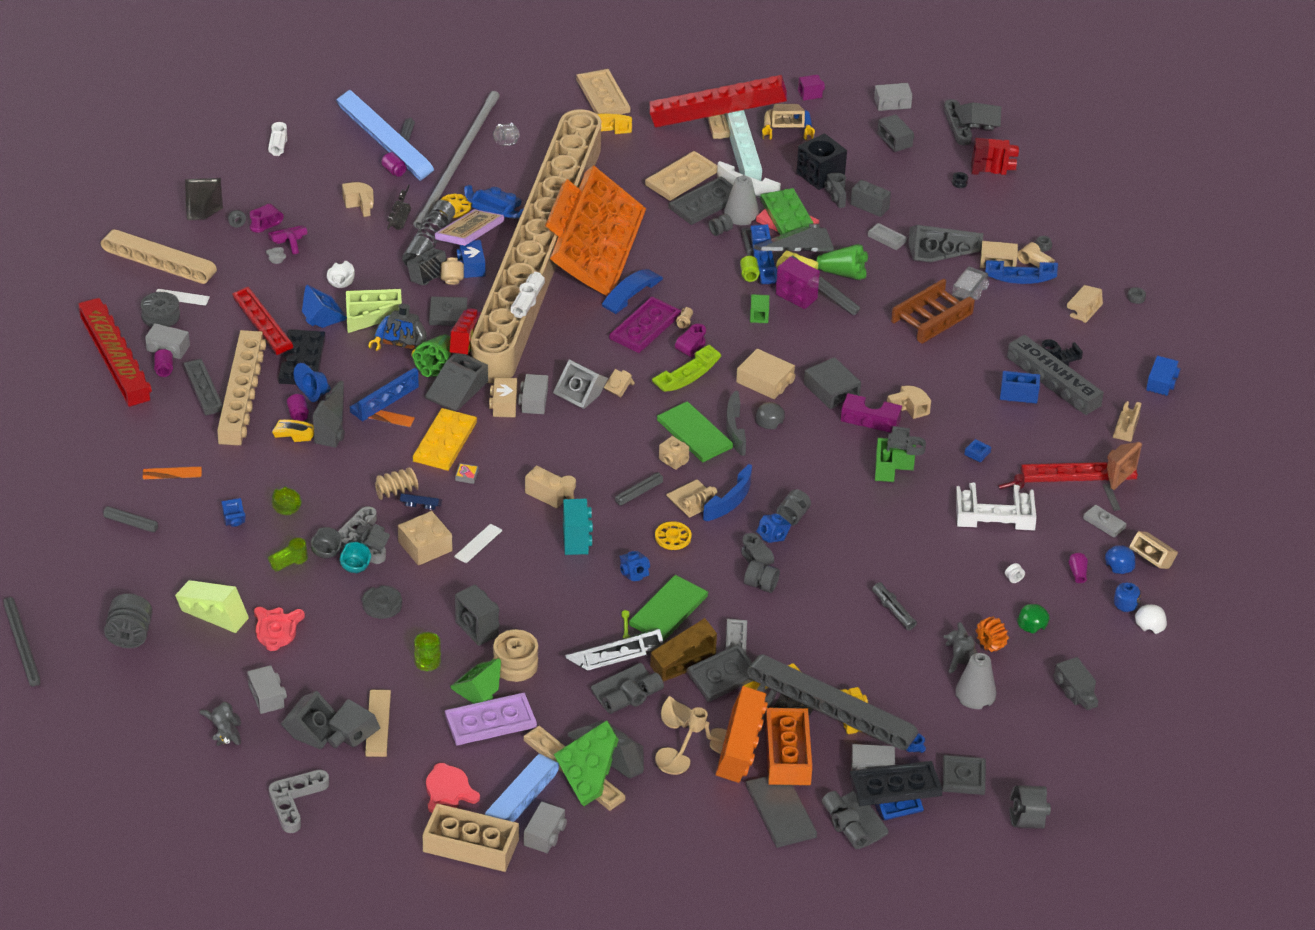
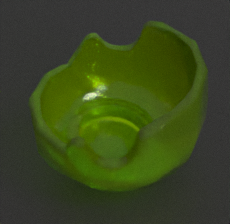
M286 486L280 490L276 488L271 499L273 509L281 515L296 513L302 503L300 495L295 490Z

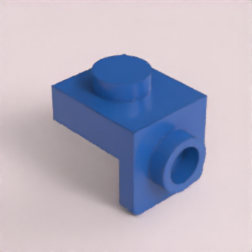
M241 498L221 502L226 526L236 527L245 523L246 515L243 511Z

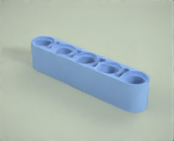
M538 754L492 804L485 815L514 822L555 777L559 769V763L542 754Z

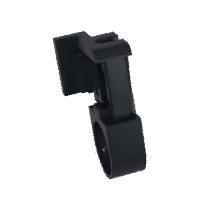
M1052 339L1042 342V348L1068 367L1069 362L1082 359L1083 351L1075 342L1072 343V348L1070 350L1066 349V351H1061L1062 348Z

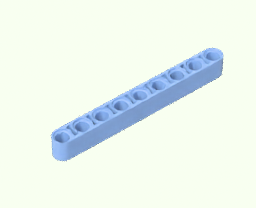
M348 90L336 99L340 108L389 153H395L404 161L407 170L418 180L422 181L434 171L431 163L351 90Z

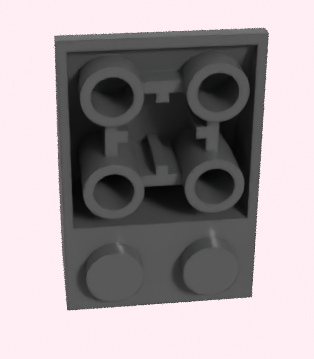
M454 353L444 364L425 398L457 412L488 382V364L466 354Z

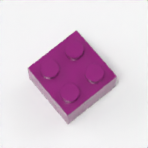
M790 256L778 266L776 295L806 309L818 299L820 271Z

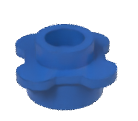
M918 733L906 751L924 752L926 750L924 746L925 738Z

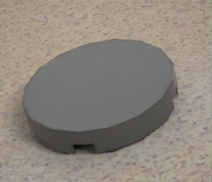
M383 585L376 589L375 587L370 588L362 598L364 611L373 618L385 619L393 617L402 608L400 592L390 586Z

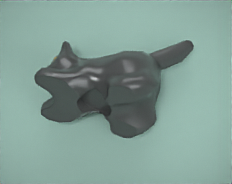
M961 622L957 624L958 630H953L948 635H944V638L948 640L946 645L953 646L954 657L948 670L949 673H953L956 670L958 663L967 665L971 656L978 653L975 649L974 639L971 635L968 636Z
M222 702L220 706L214 708L212 713L207 710H200V714L211 720L218 729V732L212 737L213 740L218 741L217 746L229 744L231 741L236 745L241 744L240 735L236 726L241 725V720L238 714L233 713L230 703Z

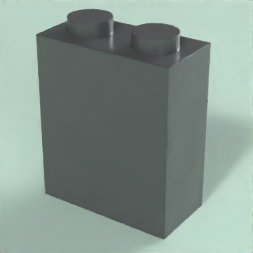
M835 357L805 370L804 385L829 409L843 404L848 393L860 396L861 381Z

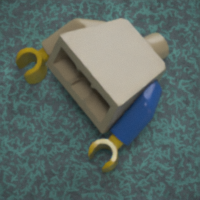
M774 104L773 109L765 113V128L762 129L763 139L765 135H770V140L772 139L771 127H804V139L807 140V135H810L812 139L814 138L815 130L812 128L810 113L799 104Z

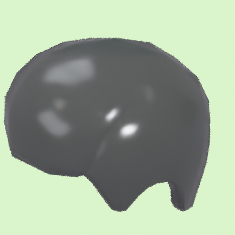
M774 402L764 403L757 410L756 423L765 429H776L779 423L783 424L785 411L779 404Z
M330 527L318 529L311 540L312 551L318 557L324 559L336 556L342 544L341 534L336 529Z

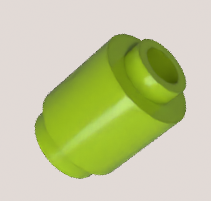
M753 256L742 258L740 261L742 277L748 282L757 280L760 274L757 259Z

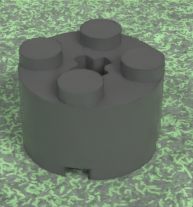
M1019 785L1012 788L1010 801L1014 802L1013 808L1009 807V813L1013 827L1045 828L1046 816H1049L1051 812V805L1046 801V786Z

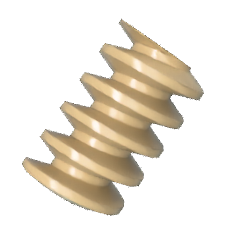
M406 468L405 471L401 469L398 473L394 471L391 475L386 473L384 477L381 475L377 476L375 482L377 495L382 500L384 493L387 498H390L391 491L394 496H397V490H400L402 494H405V488L412 492V486L418 490V480L412 468Z

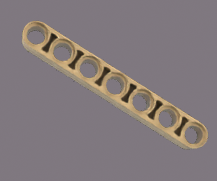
M111 230L101 241L102 248L109 253L201 284L207 283L217 272L215 264L209 260L119 230Z

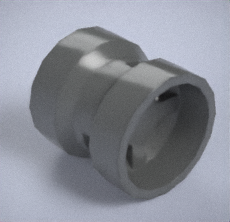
M726 213L720 215L718 219L709 220L708 224L714 236H718L723 231L727 232L733 228L732 219Z

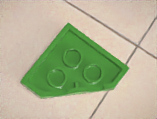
M608 721L603 722L554 754L583 806H586L602 795L604 780L609 773L613 760L612 754L619 741Z

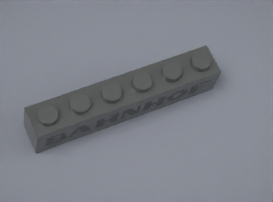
M1023 335L1009 343L1007 358L1030 374H1040L1041 383L1077 410L1087 415L1102 406L1103 391L1029 337Z

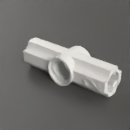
M534 272L530 274L526 282L520 285V292L510 309L515 317L522 318L526 316L530 307L536 304V297L545 283V277L541 273Z

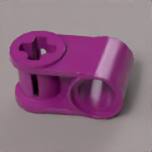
M270 203L250 211V230L260 233L268 228L277 226L283 221L284 215Z
M693 324L683 335L679 336L675 343V349L689 357H693L706 343L704 338L706 327L702 324Z

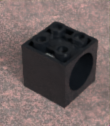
M824 133L798 145L796 173L816 189L820 190L825 187L824 183L826 182L827 174L842 173L845 175L847 150Z

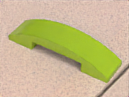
M707 345L695 353V359L672 373H669L667 370L654 377L652 382L664 392L680 389L704 375L720 359L721 354L711 345Z

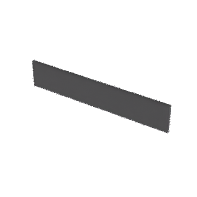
M1103 484L1113 510H1121L1110 484Z

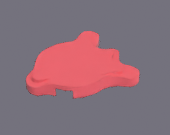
M256 607L254 609V616L258 620L256 624V637L258 641L269 651H276L280 647L288 645L295 638L297 624L305 618V612L301 609H296L289 614H284L283 609L280 607L273 610Z
M437 763L426 779V789L430 796L428 810L433 813L436 804L457 808L459 800L476 804L480 800V794L470 787L466 774L457 767L449 766L446 763Z

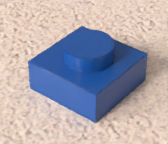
M975 439L965 449L964 455L981 463L991 452V446Z

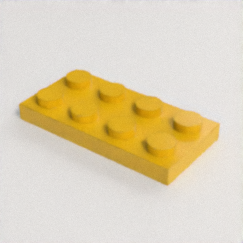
M441 408L415 451L413 462L449 471L475 427L477 417Z

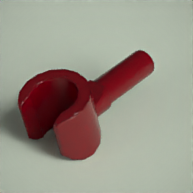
M1016 474L1014 481L998 485L999 490L1014 487V485H1019L1020 489H1022L1025 485L1024 475Z

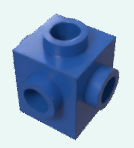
M780 514L763 515L756 532L768 543L784 541L791 524Z
M631 551L619 556L620 570L623 576H626L631 581H640L643 577L649 576L648 568H650V562L642 553Z

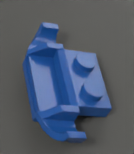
M467 185L464 188L466 199L472 203L473 208L504 215V218H520L524 208L520 209L519 212L515 211L516 207L521 206L522 199L517 198L513 193H505L498 187L478 190L475 193L472 190V185Z

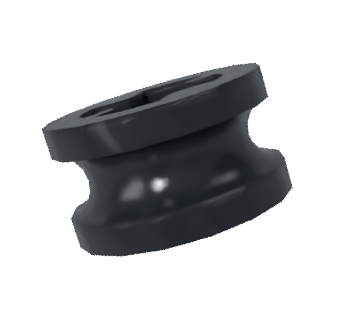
M963 172L955 173L952 185L956 188H965L968 184V175Z

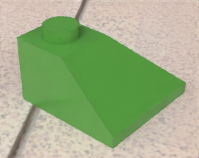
M497 658L477 664L450 686L451 689L473 704L492 700L493 694L499 689L501 660Z

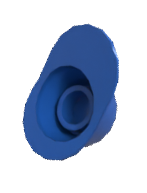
M299 363L295 366L294 380L296 385L311 402L318 401L320 396L330 392L331 388L328 385L326 376L322 372L313 371L305 363Z

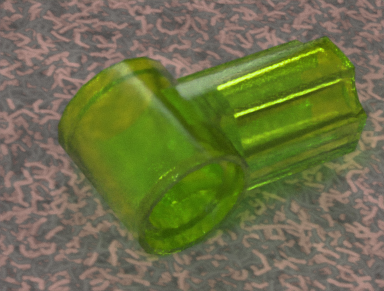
M293 538L290 540L288 547L269 556L268 560L274 571H279L293 563L302 564L307 561L306 541L303 538Z

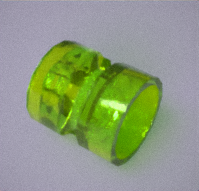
M423 632L417 635L414 639L415 665L424 671H432L438 668L441 663L440 638L431 632Z

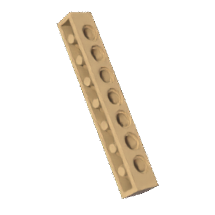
M240 330L218 426L219 444L242 445L243 438L247 436L246 425H249V412H252L253 408L251 400L255 399L254 387L258 386L257 375H260V362H263L264 354L262 350H266V339H263V332Z

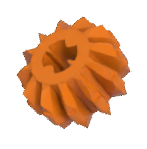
M992 616L977 624L975 631L978 636L976 638L980 640V645H983L985 650L993 652L1007 645L1009 636L1007 635L1008 630L1004 627L1005 623H1001L999 618Z

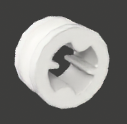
M1014 563L1006 569L1005 575L1011 583H1017L1023 579L1025 571L1021 568L1020 564Z

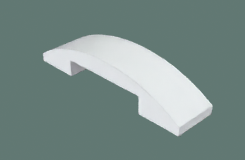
M721 161L718 162L717 177H723L732 185L735 179L743 174L735 172V167ZM751 178L755 196L760 198L761 194L780 191L781 183L767 178L763 181Z

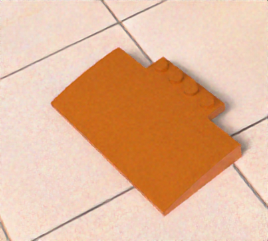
M594 165L585 172L579 188L568 179L565 180L545 224L550 231L558 236L550 260L584 284L608 296L618 284L646 208Z

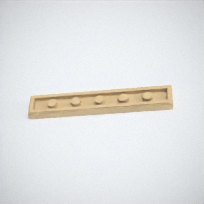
M537 726L524 735V741L539 754L558 762L554 754L565 746L541 726ZM605 779L603 793L596 800L611 811L625 801V795Z

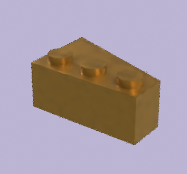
M706 618L702 619L652 651L650 667L661 676L663 682L687 673L688 667L716 655V631Z

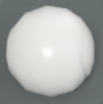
M344 261L342 264L334 263L327 272L328 282L337 288L348 287L352 284L355 276L354 267L348 261Z
M1144 605L1135 614L1136 624L1143 631L1151 629L1157 634L1167 626L1165 612L1157 605Z

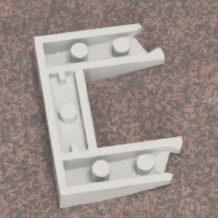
M969 483L970 490H964L963 492H961L959 486L956 487L957 526L977 527V521L1015 523V529L1035 530L1036 509L1034 490H1030L1028 495L1027 493H1020V486L1014 485V505L977 504L975 483Z

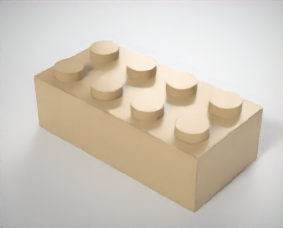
M436 804L423 833V852L506 872L519 841V823Z

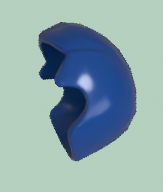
M1125 545L1113 546L1106 552L1105 562L1107 566H1111L1114 573H1129L1135 569V554L1132 549Z

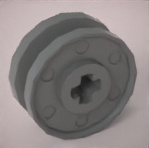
M154 292L141 300V317L143 322L150 327L154 324L170 327L180 319L179 300L171 293Z

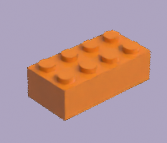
M742 686L732 708L715 776L740 783L742 776H747L749 767L752 766L755 757L753 751L756 749L759 741L758 731L760 732L763 725V719L761 718L765 714L768 702H764L766 693Z
M766 708L765 736L768 785H811L812 755L808 708Z

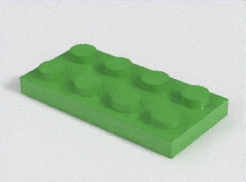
M794 188L761 194L760 200L780 235L801 227H809V224L813 223Z

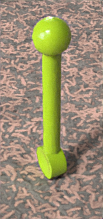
M627 610L621 613L622 618H624L623 638L630 636L628 634V618L630 613Z

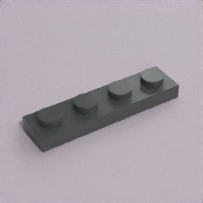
M202 359L185 362L184 370L204 414L210 415L222 412L223 405Z

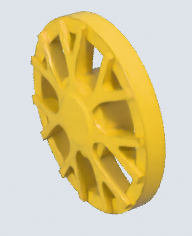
M448 194L440 199L448 201L454 206L455 215L453 218L462 217L471 210V202L462 194Z
M680 522L663 523L655 531L656 542L667 550L683 549L689 545L692 538L689 527Z

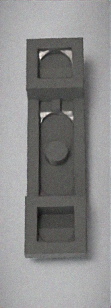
M734 391L727 406L726 431L729 440L733 442L734 449L741 456H745V430L737 429L735 417H740L739 391Z

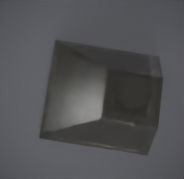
M221 178L185 179L187 220H205L223 208Z

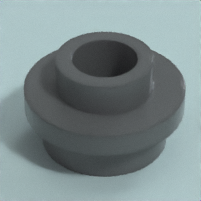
M240 210L232 211L228 217L229 224L236 228L241 227L246 221L245 214Z
M1039 236L1035 241L1042 252L1052 248L1051 239L1047 236Z

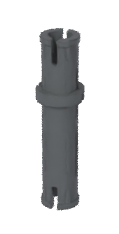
M881 582L874 585L872 591L879 597L881 604L884 607H888L907 630H912L917 625V622L896 600L895 594L890 593Z

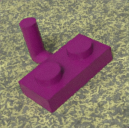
M303 225L268 233L269 240L276 244L284 243L286 239H289L292 254L299 253L297 239H301L303 235L308 234L307 228Z

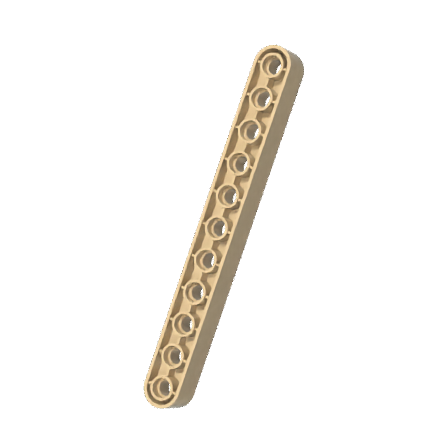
M583 109L572 110L561 117L471 337V357L488 364L487 383L494 384L495 378H511L514 375L557 264L550 260V256L558 236L550 231L545 224L561 186L568 179L579 188L585 172L593 165H596L600 155L601 119L592 111ZM534 272L541 273L545 277V283L536 297V304L530 307L526 316L522 318L515 317L510 309L520 292V285L526 282L530 274Z

